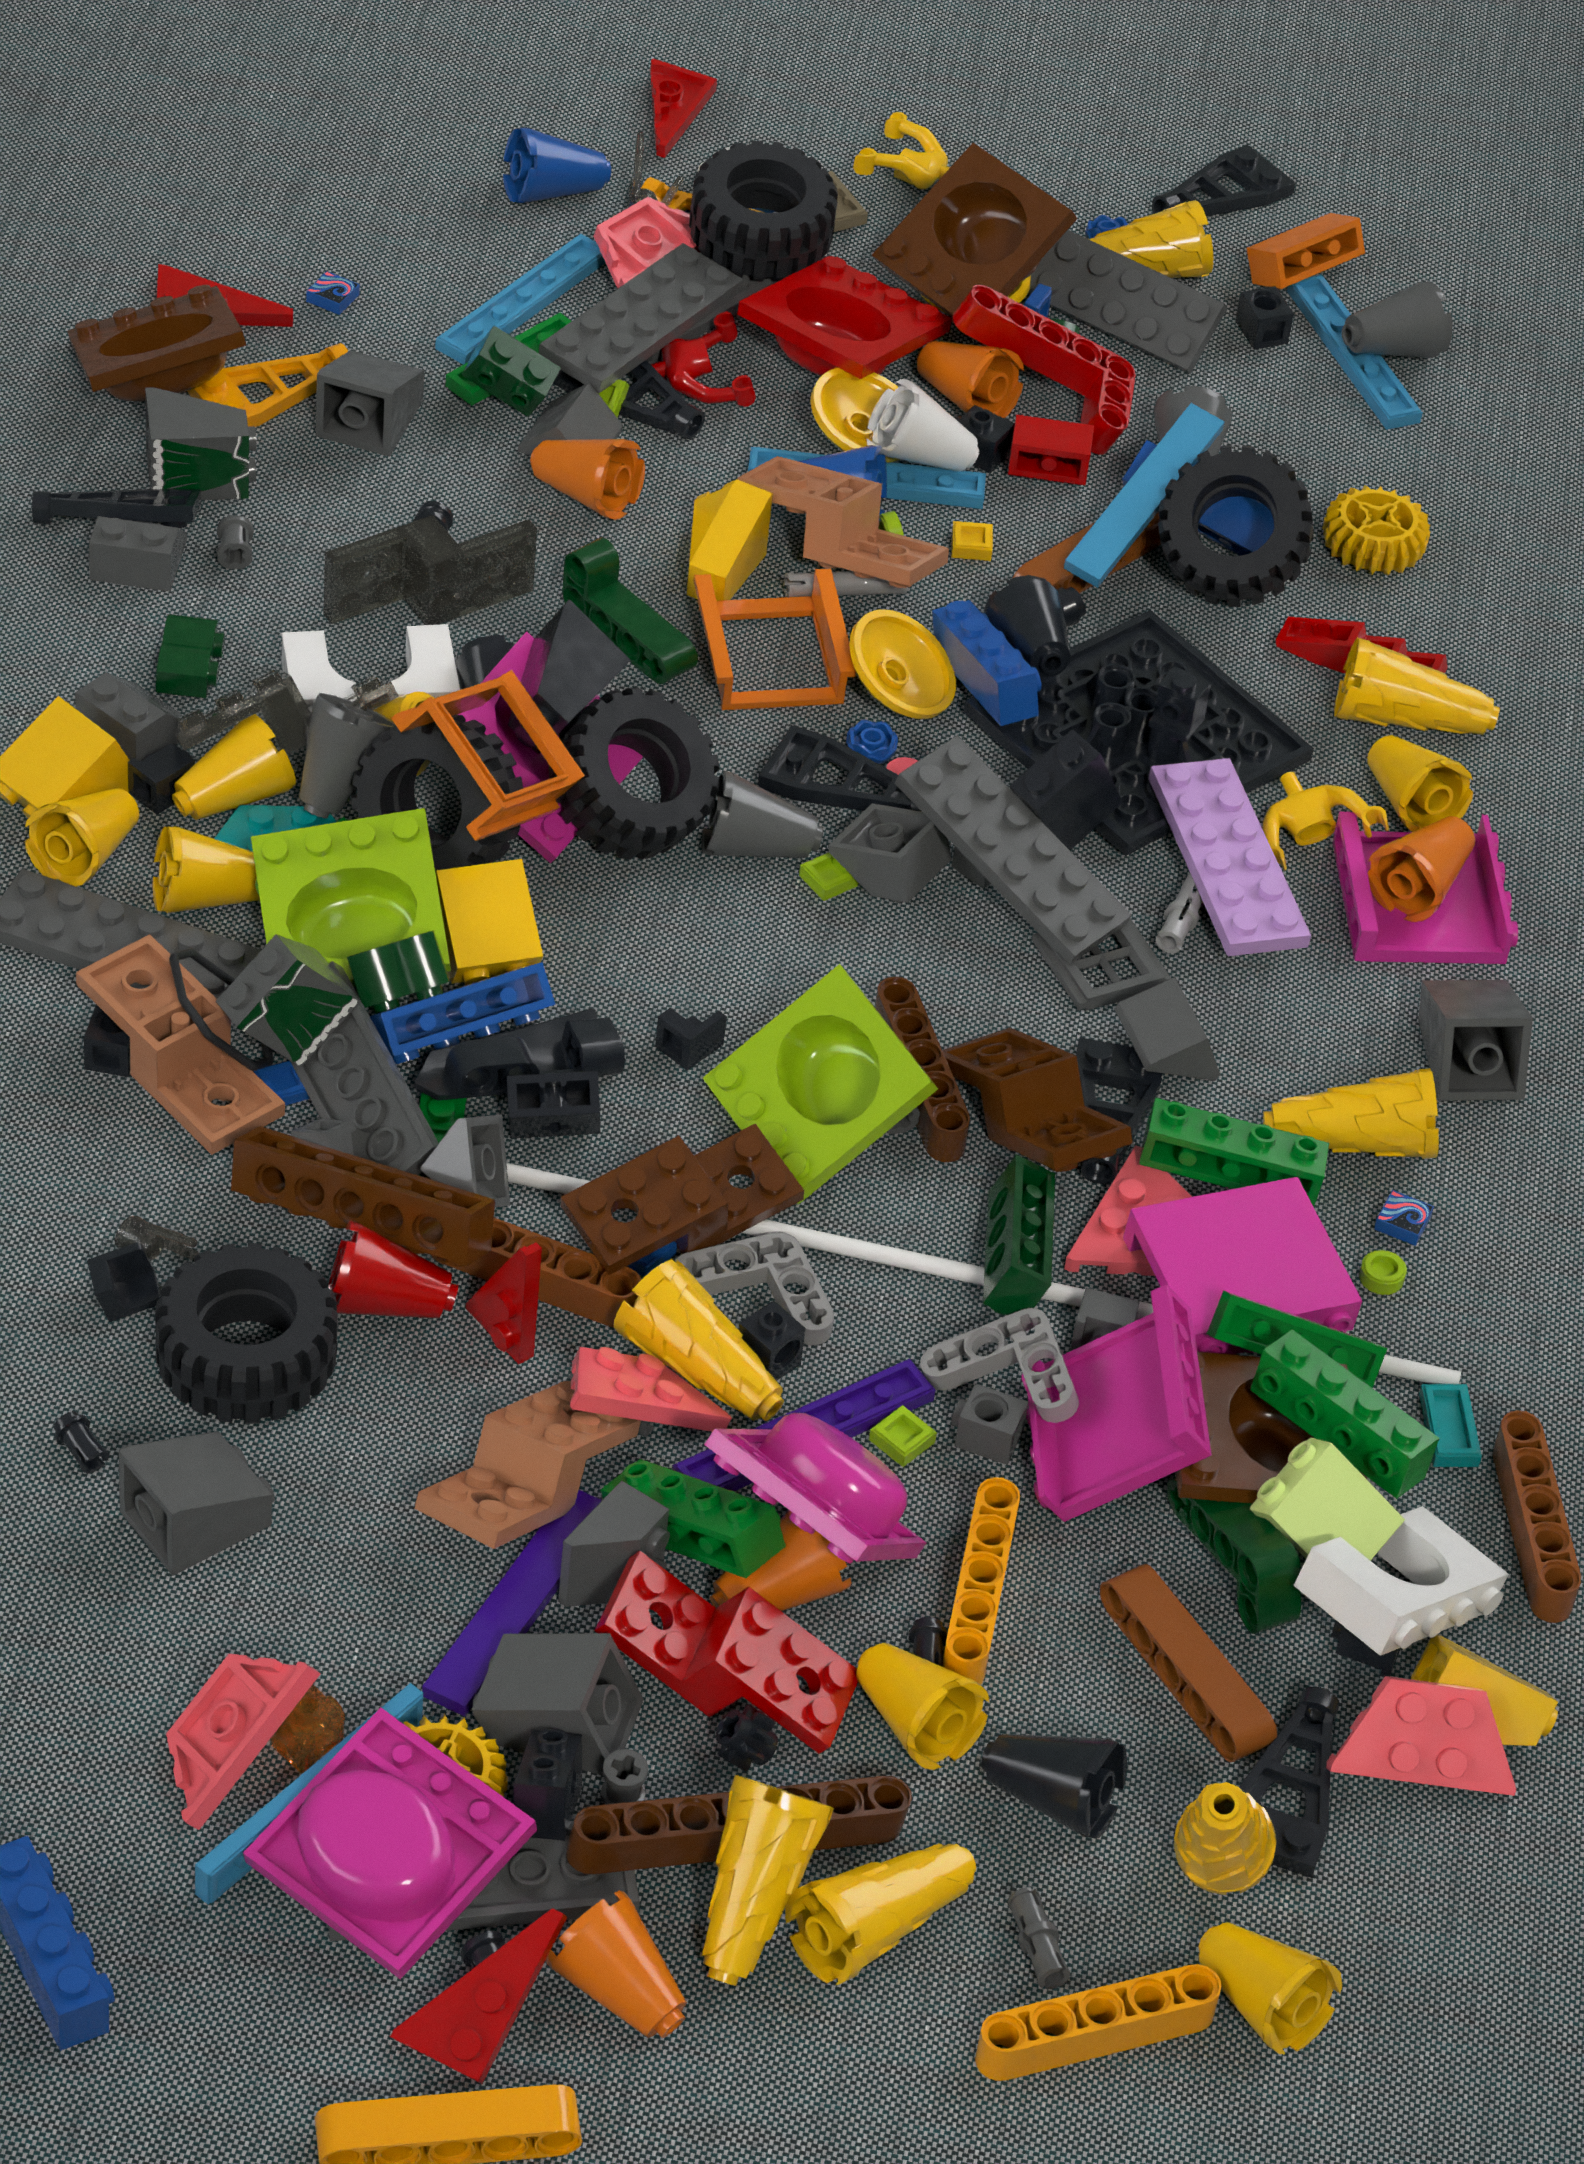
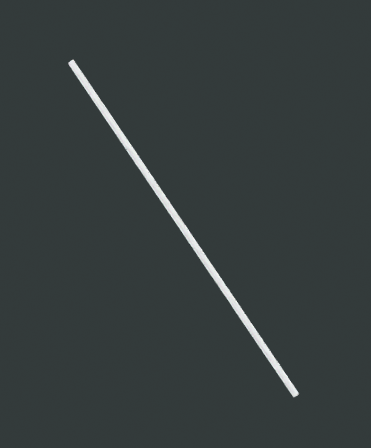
M507 1163L508 1182L567 1194L590 1182L588 1180ZM764 1220L741 1232L753 1236L783 1232L795 1237L800 1245L804 1247L984 1286L985 1267L771 1220ZM1052 1282L1050 1288L1041 1299L1080 1307L1085 1289ZM1140 1301L1137 1320L1153 1313L1152 1304ZM1385 1355L1379 1373L1429 1384H1459L1461 1371Z

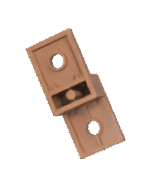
M779 456L737 478V480L773 493L772 503L786 506V510L789 512L806 513L803 558L818 561V565L831 569L840 567L853 571V574L857 577H877L888 580L891 586L907 588L948 563L949 548L878 529L882 483Z
M149 934L77 971L76 985L130 1037V1075L213 1155L233 1144L234 1139L259 1126L264 1127L284 1116L285 1102L252 1070L243 1066L204 1037L178 1000L169 960L171 954ZM180 964L187 998L211 1031L231 1045V1019L216 1003L217 998ZM133 983H138L141 985L150 986L143 989H137L131 987L130 985ZM218 1099L221 1101H231V1103L219 1106L211 1103V1101Z
M571 1381L560 1382L486 1415L473 1467L419 1491L414 1509L495 1549L564 1516L575 1505L586 1460L636 1437L641 1420L572 1410L570 1400L575 1390L571 1389Z

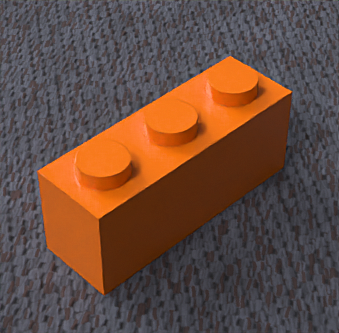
M1335 213L1326 214L1246 248L1252 284L1267 287L1276 286L1278 289H1283L1365 254L1360 218Z

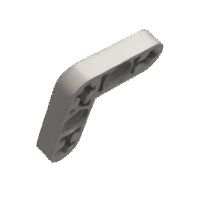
M774 1232L687 1252L675 1260V1262L679 1260L690 1273L692 1272L695 1277H699L696 1278L697 1281L710 1295L767 1282L776 1303L806 1328L804 1344L820 1345L831 1337L834 1322L833 1309L800 1243L790 1234ZM737 1259L745 1262L748 1267L742 1271H735L727 1268L724 1263ZM789 1283H800L808 1290L802 1294H792L786 1291L784 1286ZM808 1308L811 1320H805L806 1309Z
M1037 1308L1020 1310L938 1343L927 1349L920 1360L925 1378L934 1389L943 1391L953 1389L1019 1362L1032 1400L1042 1419L1052 1423L1065 1421L1074 1415L1079 1406L1078 1395L1053 1329L1045 1313ZM1034 1328L1035 1332L1027 1335L1026 1331ZM1011 1337L1013 1343L1008 1344L1005 1338ZM990 1342L998 1344L997 1349L993 1353L986 1356L976 1355L977 1350L982 1345ZM966 1354L969 1360L964 1362L961 1357L962 1355ZM1044 1358L1054 1359V1363L1049 1369L1042 1372L1032 1371V1367L1037 1361ZM947 1363L948 1368L940 1370L939 1366ZM1056 1386L1060 1400L1052 1403L1047 1388Z

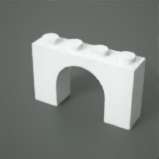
M448 624L407 626L405 658L408 670L399 678L382 684L356 683L343 678L335 672L328 660L324 630L282 632L281 664L292 731L309 730L313 702L319 693L330 694L354 702L353 706L365 710L374 703L413 692H425L437 698L459 691L460 686Z
M1423 1506L1400 1514L1405 1521L1378 1552L1380 1557L1413 1583L1403 1581L1383 1571L1343 1538L1338 1537L1311 1548L1294 1584L1298 1590L1380 1656L1398 1648L1405 1649L1413 1642L1428 1636L1430 1638L1435 1637L1441 1631L1455 1625L1458 1627L1462 1626L1468 1620L1480 1615L1487 1616L1498 1607L1503 1598V1593L1500 1590L1509 1574Z

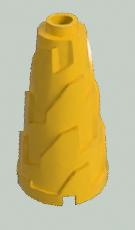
M1196 200L1184 202L1161 212L1134 219L1128 225L1099 233L1094 238L1089 239L1170 278L1208 276L1213 270L1211 234L1205 235L1202 226L1207 225L1208 221L1201 204Z
M1357 637L1354 641L1343 669L1346 670L1344 680L1339 682L1334 717L1385 727L1393 724L1427 731L1430 728L1459 734L1475 733L1484 735L1486 729L1494 730L1500 707L1494 706L1493 698L1486 696V694L1473 687L1447 678V675L1441 671L1413 662L1404 654Z
M1431 1068L1370 1078L1369 1083L1327 1088V1092L1284 1098L1280 1102L1271 1103V1111H1263L1264 1125L1328 1142L1329 1149H1332L1333 1153L1375 1152V1156L1422 1157L1423 1159L1437 1158L1439 1128H1436L1438 1111L1435 1083Z
M670 1259L660 1264L631 1290L638 1296L634 1307L624 1300L614 1319V1328L623 1338L630 1341L646 1354L658 1358L664 1365L672 1368L696 1388L706 1390L718 1400L743 1413L752 1421L760 1418L768 1421L780 1410L784 1403V1399L780 1397L783 1392L782 1386L765 1369L758 1355L741 1338L743 1334L713 1303L715 1300L679 1260L675 1262L673 1259Z
M739 1775L734 1776L729 1792L726 1822L716 1859L718 1873L707 1916L710 1922L701 1955L705 1956L703 1964L710 1967L707 1974L708 1977L737 1986L739 1977L747 1978L749 1972L754 1971L766 1941L770 1940L774 1934L790 1895L799 1887L813 1851L830 1822L834 1810L833 1807Z
M1227 1782L1206 1785L1198 1798L1186 1807L1177 1823L1174 1849L1179 1866L1186 1877L1196 1886L1220 1895H1227L1228 1892L1235 1891L1242 1893L1258 1884L1269 1871L1276 1851V1834L1265 1808L1261 1807L1249 1793H1245L1238 1786Z
M938 1843L926 1849L902 1854L881 1863L870 1862L833 1877L811 1881L797 1888L790 1895L785 1906L786 1924L796 1919L799 1927V1932L789 1936L804 1965L817 1978L825 1983L838 1978L836 1985H839L857 1976L864 1966L895 1947L900 1942L899 1939L924 1924L934 1912L966 1893L968 1885L972 1884L974 1880V1873L976 1872L975 1859L967 1848L960 1847L957 1843L945 1846Z

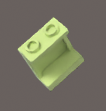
M1309 1438L1307 1441L1301 1442L1290 1452L1288 1463L1276 1477L1270 1478L1260 1487L1257 1493L1258 1498L1250 1507V1510L1256 1516L1270 1521L1306 1559L1313 1546L1341 1537L1371 1561L1405 1521L1394 1507L1332 1443L1315 1438Z

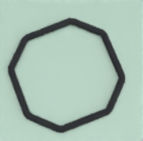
M188 948L171 953L169 960L178 1000L204 1037L249 1070L256 1071L272 1065L274 1061L272 1049L262 1042L264 1058L253 1062L211 1031L187 998L179 960L190 957L229 986L235 979L194 949Z

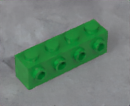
M1155 1098L1144 1133L1139 1165L1231 1189L1298 1177L1314 1207L1325 1177L1329 1143L1316 1140L1310 1136H1301L1274 1129L1268 1125L1232 1118L1222 1113H1213L1186 1106L1180 1102Z
M1294 1330L1289 1331L1263 1350L1250 1389L1253 1393L1315 1439L1332 1443L1358 1471L1396 1499L1426 1477L1439 1441L1437 1435Z
M643 1459L628 1465L620 1475L600 1489L604 1499L623 1481L669 1509L667 1531L670 1532V1538L665 1549L743 1578L750 1576L786 1547L780 1527V1517L774 1506Z

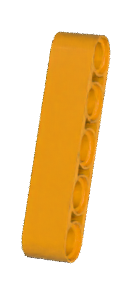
M998 1477L986 1479L977 1490L943 1656L944 1668L970 1678L982 1685L985 1678L1020 1501V1491L1017 1486L1010 1480Z
M1200 1964L1187 1965L994 2013L988 2016L982 2024L975 2056L976 2067L988 2079L1006 2081L1203 2031L1213 2022L1222 1987L1220 1978L1215 1971L1207 1966ZM1142 2009H1148V2010H1151L1152 2012H1147V2011H1144V2010H1142ZM1094 2021H1100L1104 2024L1095 2023ZM1045 2033H1051V2034H1054V2035H1056V2036H1049V2035H1046ZM995 2045L1006 2046L1007 2048H1000Z
M556 2084L341 2102L327 2105L321 2108L315 2115L319 2164H478L563 2156L574 2152L582 2144L575 2091L569 2086Z

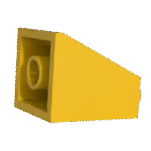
M58 696L0 756V797L11 806L16 802L20 803L25 807L22 812L29 818L35 810L47 804L113 788H120L128 792V761L130 760L116 739Z
M522 859L436 871L451 971H448L451 984L464 982L465 985L472 984L542 961L543 953Z

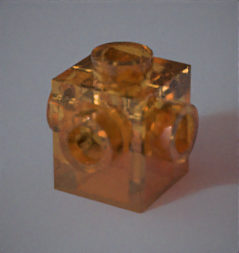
M312 1684L271 1737L272 1746L302 1775L343 1740L345 1714L336 1699L329 1695L325 1696Z

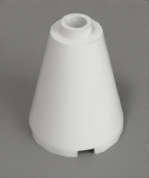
M900 379L896 382L901 386L895 391L888 388L882 394L869 419L868 429L873 431L872 441L867 439L868 446L881 445L882 449L879 454H884L887 457L958 472L970 468L975 463L979 455L977 438L914 382Z

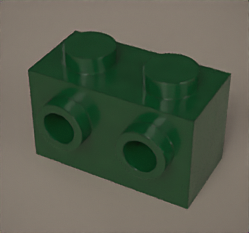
M493 326L477 345L462 376L529 417L547 396L561 367L501 329Z

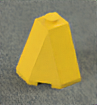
M736 479L725 484L722 489L713 493H704L694 500L687 582L688 596L698 599L694 575L711 574L716 601L730 600L766 556L773 493Z
M1439 1634L1430 1639L1411 1676L1412 1680L1479 1688L1486 1691L1503 1745L1536 1746L1541 1735L1545 1737L1550 1733L1557 1719L1558 1711L1555 1708L1558 1701L1548 1692Z

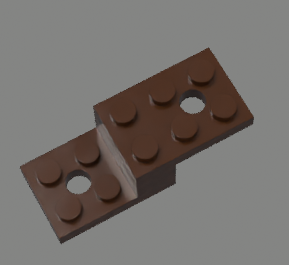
M1011 1027L942 1050L953 1077L956 1080L971 1084L980 1090L988 1139L1007 1147L1008 1150L1020 1153L1032 1161L1051 1168L1053 1171L1065 1172L1075 1169L1078 1166V1162L1092 1157H1110L1117 1153L1118 1148L1133 1143L1130 1126L1084 1105L1077 1056Z
M753 1124L696 1155L692 1154L678 1135L561 1196V1208L608 1275H611L673 1241L677 1243V1248L682 1254L717 1246L804 1200V1189L758 1126ZM735 1175H746L752 1179L753 1184L744 1189L735 1188L729 1183V1179ZM628 1208L633 1210L637 1217L630 1222L624 1223L615 1220L612 1214L617 1209Z

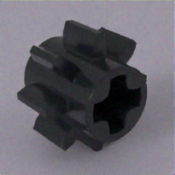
M749 1704L745 1706L743 1713L738 1710L730 1711L722 1718L716 1730V1740L722 1745L718 1756L745 1772L749 1770L751 1763L756 1766L766 1764L774 1755L778 1745V1737L776 1733L771 1731L776 1721Z

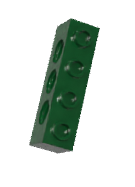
M1017 1154L988 1194L983 1304L1001 1315H1010L1023 1309L1034 1308L1052 1283L1055 1173Z

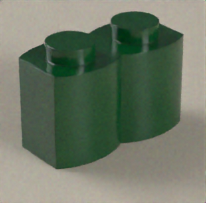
M173 614L167 615L156 671L157 693L207 698L209 686L217 687L219 662L214 661L215 657H223L225 633L218 632V620Z
M434 930L347 957L360 1000L365 1008L373 1006L375 1014L400 1007L398 998L416 993L419 1001L442 994L441 984L450 982Z

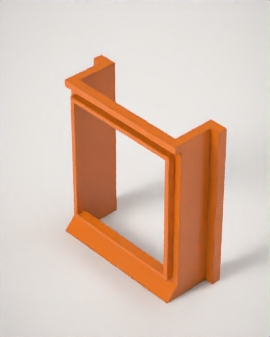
M831 568L815 569L812 596L716 601L711 574L694 575L699 611H701L716 684H718L722 710L844 704L847 677H856V671L852 663L849 639ZM813 617L829 687L732 692L734 677L722 628V620Z
M513 670L496 679L434 699L429 697L418 707L396 713L391 718L400 732L435 722L492 805L466 826L475 841L555 812L560 808L556 799L585 776ZM500 692L557 777L505 795L452 716L481 707L495 694Z

